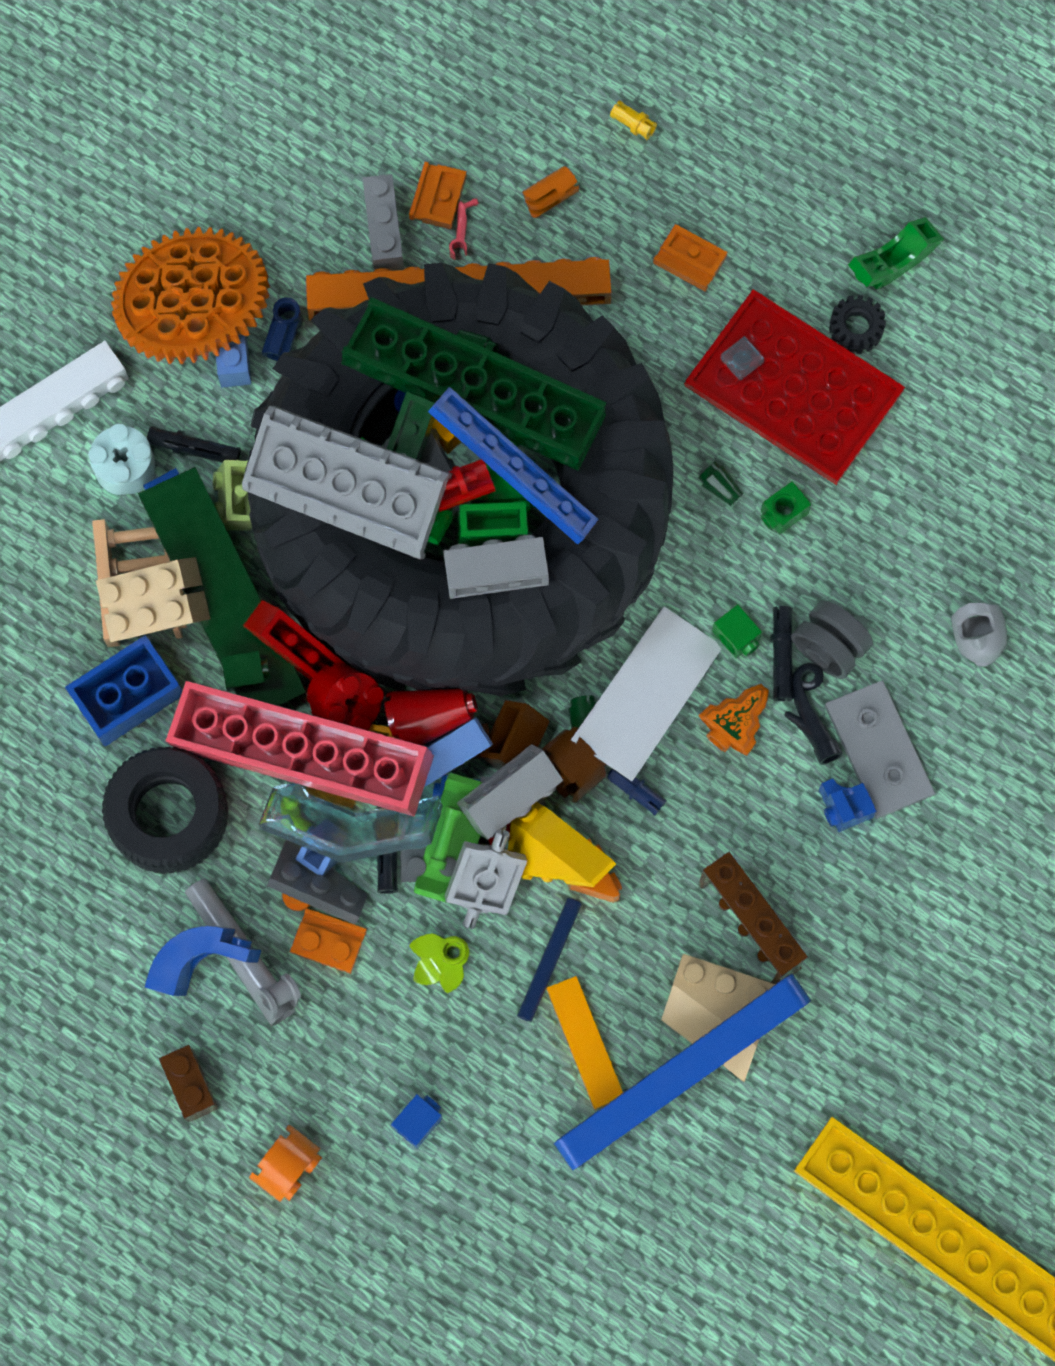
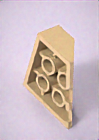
M683 954L661 1021L689 1042L694 1043L775 984ZM759 1039L722 1065L743 1082H745Z

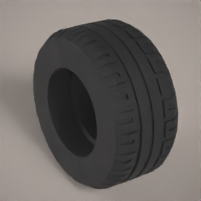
M176 747L150 748L148 751L143 750L142 753L138 752L135 754L136 756L128 758L129 760L124 761L122 766H119L117 771L113 773L112 779L108 781V786L105 788L106 792L103 795L104 801H102L104 825L114 845L134 865L155 873L182 872L181 870H189L190 867L193 868L196 864L202 863V860L207 859L214 852V849L218 847L228 824V802L215 772L199 756ZM174 783L184 786L193 795L196 807L194 816L187 827L169 837H153L145 833L140 828L136 818L137 806L142 797L150 789L161 784Z

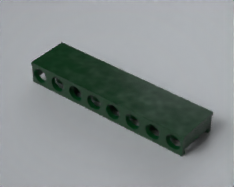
M373 297L370 298L368 307L348 345L344 346L342 350L343 360L341 364L405 393L413 392L437 402L450 387L509 440L579 471L606 417L605 409L607 402Z
M196 467L138 493L170 562L196 557L202 585L184 588L186 594L204 591L210 619L200 623L221 666V657L259 651L260 659L267 657L270 676L264 677L265 685L235 690L234 693L276 706L304 695L306 691L294 667L243 626L259 605L261 599Z

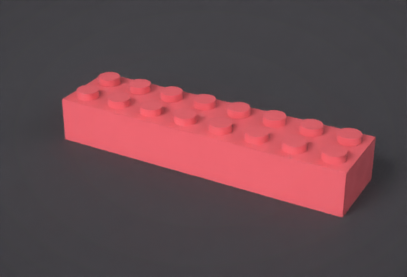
M189 681L185 682L166 738V742L172 747L180 750L184 749L186 752L190 751L200 757L414 817L434 758L432 752L422 745Z

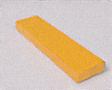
M577 976L549 986L546 990L592 1106L596 1110L617 1098L623 1091Z

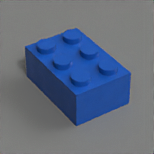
M146 635L65 686L67 692L104 747L178 700L182 694L180 685Z

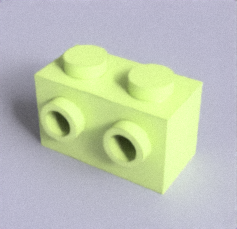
M224 460L217 472L213 473V489L218 490V502H215L214 506L226 530L248 531L252 528L249 517L251 511L248 492L244 491L242 487L248 461Z

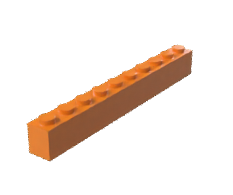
M589 257L584 261H572L563 258L555 262L546 263L530 260L524 264H511L509 262H498L495 264L505 266L518 273L539 293L551 281L576 297L582 306L611 304L612 292L609 259ZM471 263L464 267L455 268L474 279L483 280L487 266ZM407 267L404 270L391 271L387 268H379L373 272L347 270L340 274H330L329 272L320 271L313 275H306L309 320L324 308H353L368 300L369 298L363 285L365 282L378 277H386L396 282L416 284L425 281L424 269Z

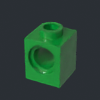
M791 481L763 502L760 511L762 513L761 519L768 529H775L780 535L809 514L811 503ZM786 506L790 509L791 513L782 515L777 512L776 507Z
M738 604L714 622L712 632L735 659L742 654L746 657L751 655L760 646L758 641L761 638L762 631Z

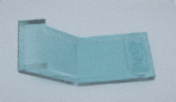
M292 782L272 788L258 825L261 830L344 863L412 848L421 849L431 845L443 805L439 796L420 800L415 817L385 808L354 813L308 794L305 786Z

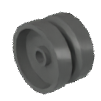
M821 600L808 614L810 622L803 621L792 633L791 638L796 648L809 661L820 666L826 674L838 679H844L856 666L854 657H863L873 645V639L865 627L850 613L836 604Z

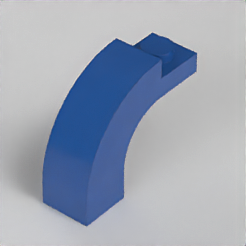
M217 926L191 928L179 933L161 948L152 962L145 988L172 996H186L192 973L198 963L205 957L219 954L243 962L258 963L261 950L251 947L252 941L233 937L235 933L234 928Z

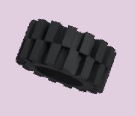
M851 295L847 297L846 302L844 299L839 301L838 307L835 306L829 322V333H832L831 339L837 341L842 347H846L850 352L857 350V354H862L864 349L867 352L872 350L873 346L876 347L886 326V320H884L885 313L884 311L880 312L881 305L878 302L873 305V299L868 297L867 301H864L863 295H858L856 300ZM854 315L862 316L867 320L869 329L862 334L852 333L846 327V320Z

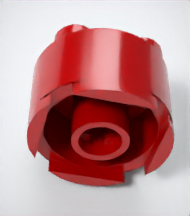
M343 663L332 664V667L320 670L311 680L307 691V702L310 703L312 716L368 731L379 713L384 697L383 691L376 681L365 673Z

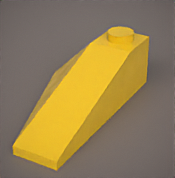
M538 802L532 805L531 810L526 815L511 821L507 851L526 855L527 863L521 876L522 879L531 880L533 877H541L544 882H552L553 879L564 880L569 885L594 887L616 865L609 856L551 810Z

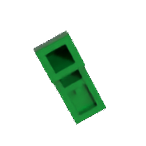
M926 217L909 222L893 239L880 248L855 256L848 266L854 272L857 280L863 283L866 288L873 286L877 290L890 284L919 264L944 238Z

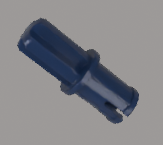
M613 768L607 775V778L629 795L628 799L630 801L634 799L650 811L653 816H656L661 807L667 802L665 798L663 799L645 785L646 781L644 779L640 781L635 777L633 781H630Z

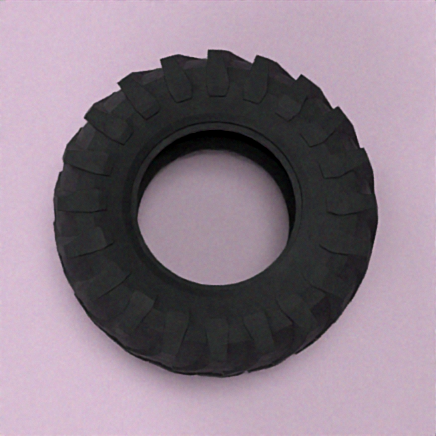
M488 263L483 280H478L448 264H424V282L406 284L396 282L390 278L378 277L363 283L369 298L368 300L353 308H324L311 319L320 331L304 347L291 352H284L272 368L282 376L274 390L270 392L268 398L259 407L254 409L251 427L256 428L255 441L264 413L269 406H277L355 437H363L366 441L380 444L381 446L392 435L406 393L341 364L343 360L342 350L344 346L348 345L368 307L370 298L373 297L455 335L460 330H465L490 337L492 342L498 343L497 354L607 402L605 409L606 417L579 471L551 459L556 468L561 486L599 520L579 544H576L548 518L532 534L535 538L543 537L549 585L450 599L445 562L415 558L248 492L251 511L249 517L259 555L276 593L302 627L344 663H350L357 670L373 678L376 683L398 691H403L405 685L416 690L460 688L462 691L470 690L504 696L526 690L524 679L562 675L581 663L582 661L577 653L614 636L625 621L623 615L626 608L631 603H635L648 587L654 574V567L658 560L660 548L664 546L672 507L674 471L670 437L665 425L660 397L642 363L636 364L626 340L603 315L593 321L578 299L566 289L549 281L542 292L539 293L518 273L505 266ZM250 450V453H249V458H248V462H247V465H246V468H245V472H246V469H247V466H248V463H249V459H250L252 450Z

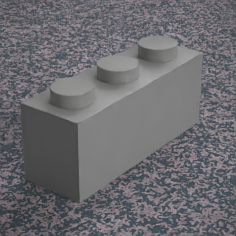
M392 174L362 177L374 270L379 268H387L391 271L404 270Z
M524 535L516 538V541L502 542V540L495 539L486 541L481 546L469 547L467 544H458L450 547V550L443 551L450 599L549 585L543 537L535 538L534 535Z
M531 744L458 801L457 805L475 831L484 838L490 839L495 837L497 829H501L503 832V829L505 830L506 825L512 820L526 815L531 810L532 805L540 798L550 796L563 779L545 752Z

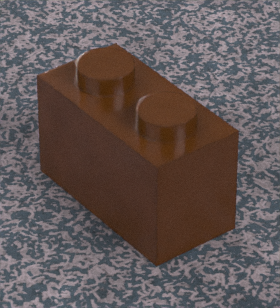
M505 700L489 734L493 745L482 751L480 757L496 769H501L531 744L538 747L550 721L529 704Z
M190 1045L159 1058L182 1115L187 1122H191L219 1109L196 1054Z

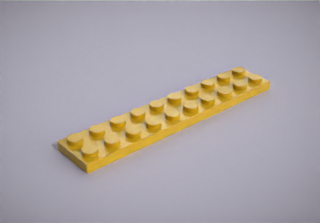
M831 1117L793 1172L1055 1362V1277L838 1120Z

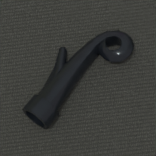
M805 663L799 666L792 675V696L799 716L790 711H786L784 716L802 731L814 748V754L819 764L825 765L837 760L843 753L837 741L833 740L805 692L816 689L821 685L824 678L823 671L815 663ZM806 674H815L811 682L803 681Z

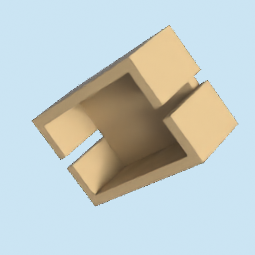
M196 557L179 559L96 580L102 608H108L109 614H105L104 618L110 643L210 619L204 591L184 595L182 590L202 585Z

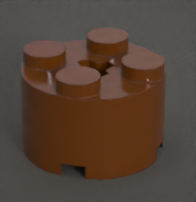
M573 727L570 730L564 729L542 748L563 779L556 786V791L564 798L569 795L573 796L571 801L573 803L581 800L606 777L604 767L607 766V764L594 756L597 754L580 736L577 743L571 740L578 730L577 727Z

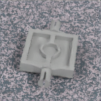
M501 829L496 830L492 845H480L467 841L463 843L444 896L447 903L461 905L467 909L466 916L462 922L466 928L470 926L471 929H474L476 927L480 913L493 912L507 915L527 859L525 854L504 849L510 836L509 832L504 829L503 832Z

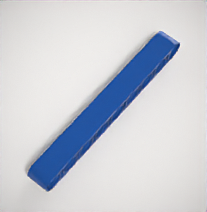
M791 973L560 1137L553 1144L572 1171L812 1000Z

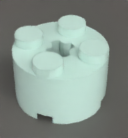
M115 424L101 432L93 441L88 456L99 484L105 490L115 495L135 494L144 489L143 485L152 481L155 473V458L147 438L140 431L123 424Z

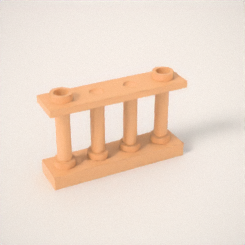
M105 519L92 521L98 580L116 576L119 573L132 572L170 562L166 552L165 555L122 561H117V558L112 559L111 548L116 547V544L159 539L154 527L114 532V529H109ZM100 601L104 641L107 647L120 646V641L110 643L104 615L109 614L108 608H102ZM187 625L173 628L176 639L183 638L182 628H187Z

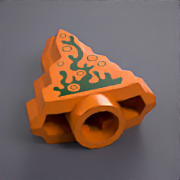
M758 684L744 690L737 699L726 698L717 706L710 704L699 714L701 720L710 729L706 735L709 741L723 752L732 747L741 754L748 756L756 744L754 736L760 728L758 716L766 707L769 690L762 684Z

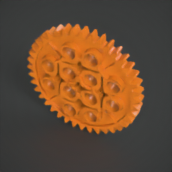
M197 227L194 234H191L189 228H186L182 236L177 231H174L173 238L171 239L164 234L160 244L152 240L153 248L149 249L143 246L141 248L142 256L132 255L135 263H125L128 272H119L121 281L114 283L117 290L112 292L114 301L111 302L114 309L112 314L123 339L127 340L130 347L135 346L137 353L140 354L144 351L148 359L154 355L157 362L166 357L168 364H171L176 357L180 364H184L187 357H190L192 363H196L199 355L206 361L210 352L215 356H219V348L221 347L227 351L231 350L229 344L231 341L240 344L239 335L249 336L247 327H257L255 318L263 317L261 309L267 308L265 299L270 296L267 290L270 288L269 277L258 251L253 250L250 243L245 244L242 237L236 239L233 232L226 236L224 230L220 229L214 234L212 227H209L205 233L202 232L201 227Z

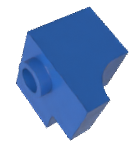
M834 779L823 782L819 788V792L827 807L824 809L825 817L831 827L836 825L838 832L873 818L877 812L864 783L846 788L838 785Z

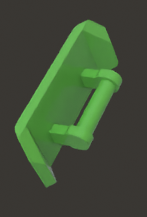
M454 773L448 774L423 857L426 870L424 874L417 877L414 893L447 903L444 895L451 876H444L440 872V870H445L446 857H451L457 861L464 841L478 844L480 834L475 831L457 805V802L483 782Z

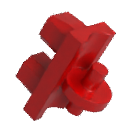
M482 459L461 467H452V470L448 471L452 473V477L448 479L438 510L440 512L495 492L494 484Z

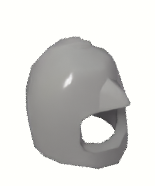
M968 603L951 616L955 642L960 653L965 658L974 662L977 666L983 667L992 664L1001 656L1007 644V628L1000 606L985 603Z

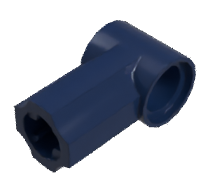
M284 297L279 299L273 306V318L262 350V355L271 360L278 361L284 352H291L297 331L303 323L299 304L294 299ZM287 311L295 313L294 317L289 320L281 318L282 314Z

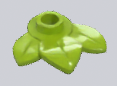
M431 933L420 936L410 943V949L421 958L414 971L413 981L415 983L433 985L440 981L442 989L447 994L460 986L464 978L463 965L468 961L470 954L468 944L462 938L450 936L443 939ZM450 948H457L460 951L457 958H450L447 955Z

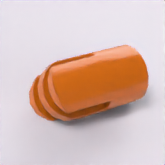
M563 166L522 191L526 205L529 208L528 210L533 218L539 217L579 192V185L574 186L577 183V179L569 168Z

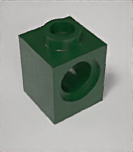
M259 651L221 657L227 692L264 686V677L270 676L267 657L260 659Z

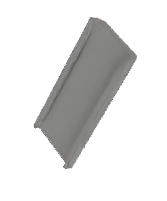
M269 406L264 413L242 481V487L246 492L415 558L424 559L426 555L424 550L448 479L452 477V473L277 406Z

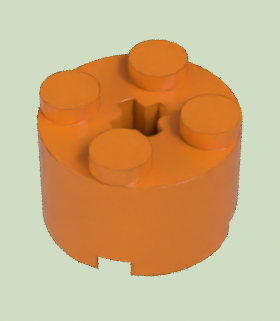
M290 1124L286 1128L290 1135L287 1138L280 1135L257 1165L262 1170L257 1176L252 1172L249 1176V1179L279 1202L284 1197L290 1201L302 1185L297 1181L304 1171L311 1174L323 1158L317 1154L321 1148Z

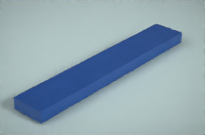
M450 387L428 411L576 544H579L599 520Z

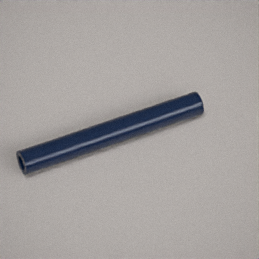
M567 898L519 1009L518 1018L530 1023L532 1022L582 906L580 902Z

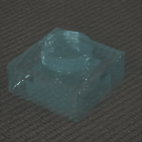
M745 336L724 351L720 357L740 381L764 362V357Z

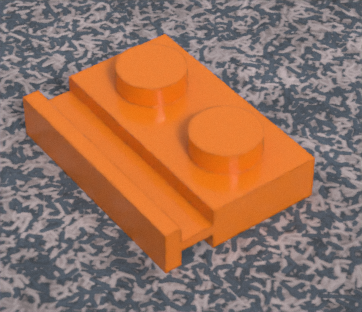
M425 161L409 212V219L422 220V223L452 229L458 203L467 178V171L439 164L435 166Z
M675 224L660 247V251L655 255L653 264L706 292L708 285L727 258L728 252Z
M306 908L290 953L351 974L367 929Z

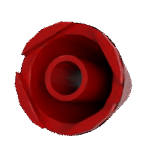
M460 688L393 691L386 694V697L391 699L385 702V710L392 737L398 735L400 740L422 746L469 722L474 718V712L478 711L474 694H468L467 690L462 691Z

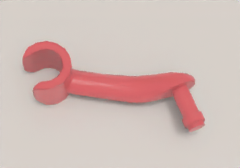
M477 198L465 203L462 201L458 203L456 239L451 241L449 245L450 257L453 260H456L454 249L458 247L462 248L465 256H467V244L465 242L467 215L465 209L477 206L479 204Z

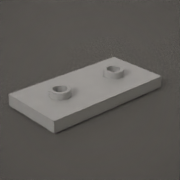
M883 680L825 703L826 711L860 784L864 783L877 810L875 814L876 819L935 795L934 789Z

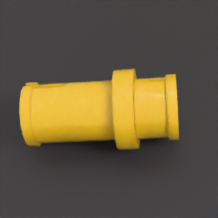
M621 100L613 106L610 112L611 118L629 127L630 132L634 135L640 134L646 140L656 130L657 123L649 120V115L644 112L638 113Z

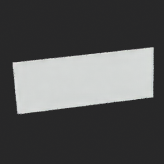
M664 606L571 740L577 743L580 736L597 754L594 755L630 781H633L721 651L720 646L715 640Z

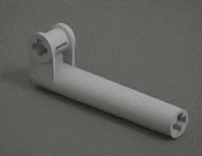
M206 878L195 882L185 891L186 896L206 926L234 928L235 933L233 937L247 939ZM226 957L271 1026L279 1024L294 1013L301 994L297 984L289 974L285 973L280 976L277 982L260 957L258 963L243 962Z

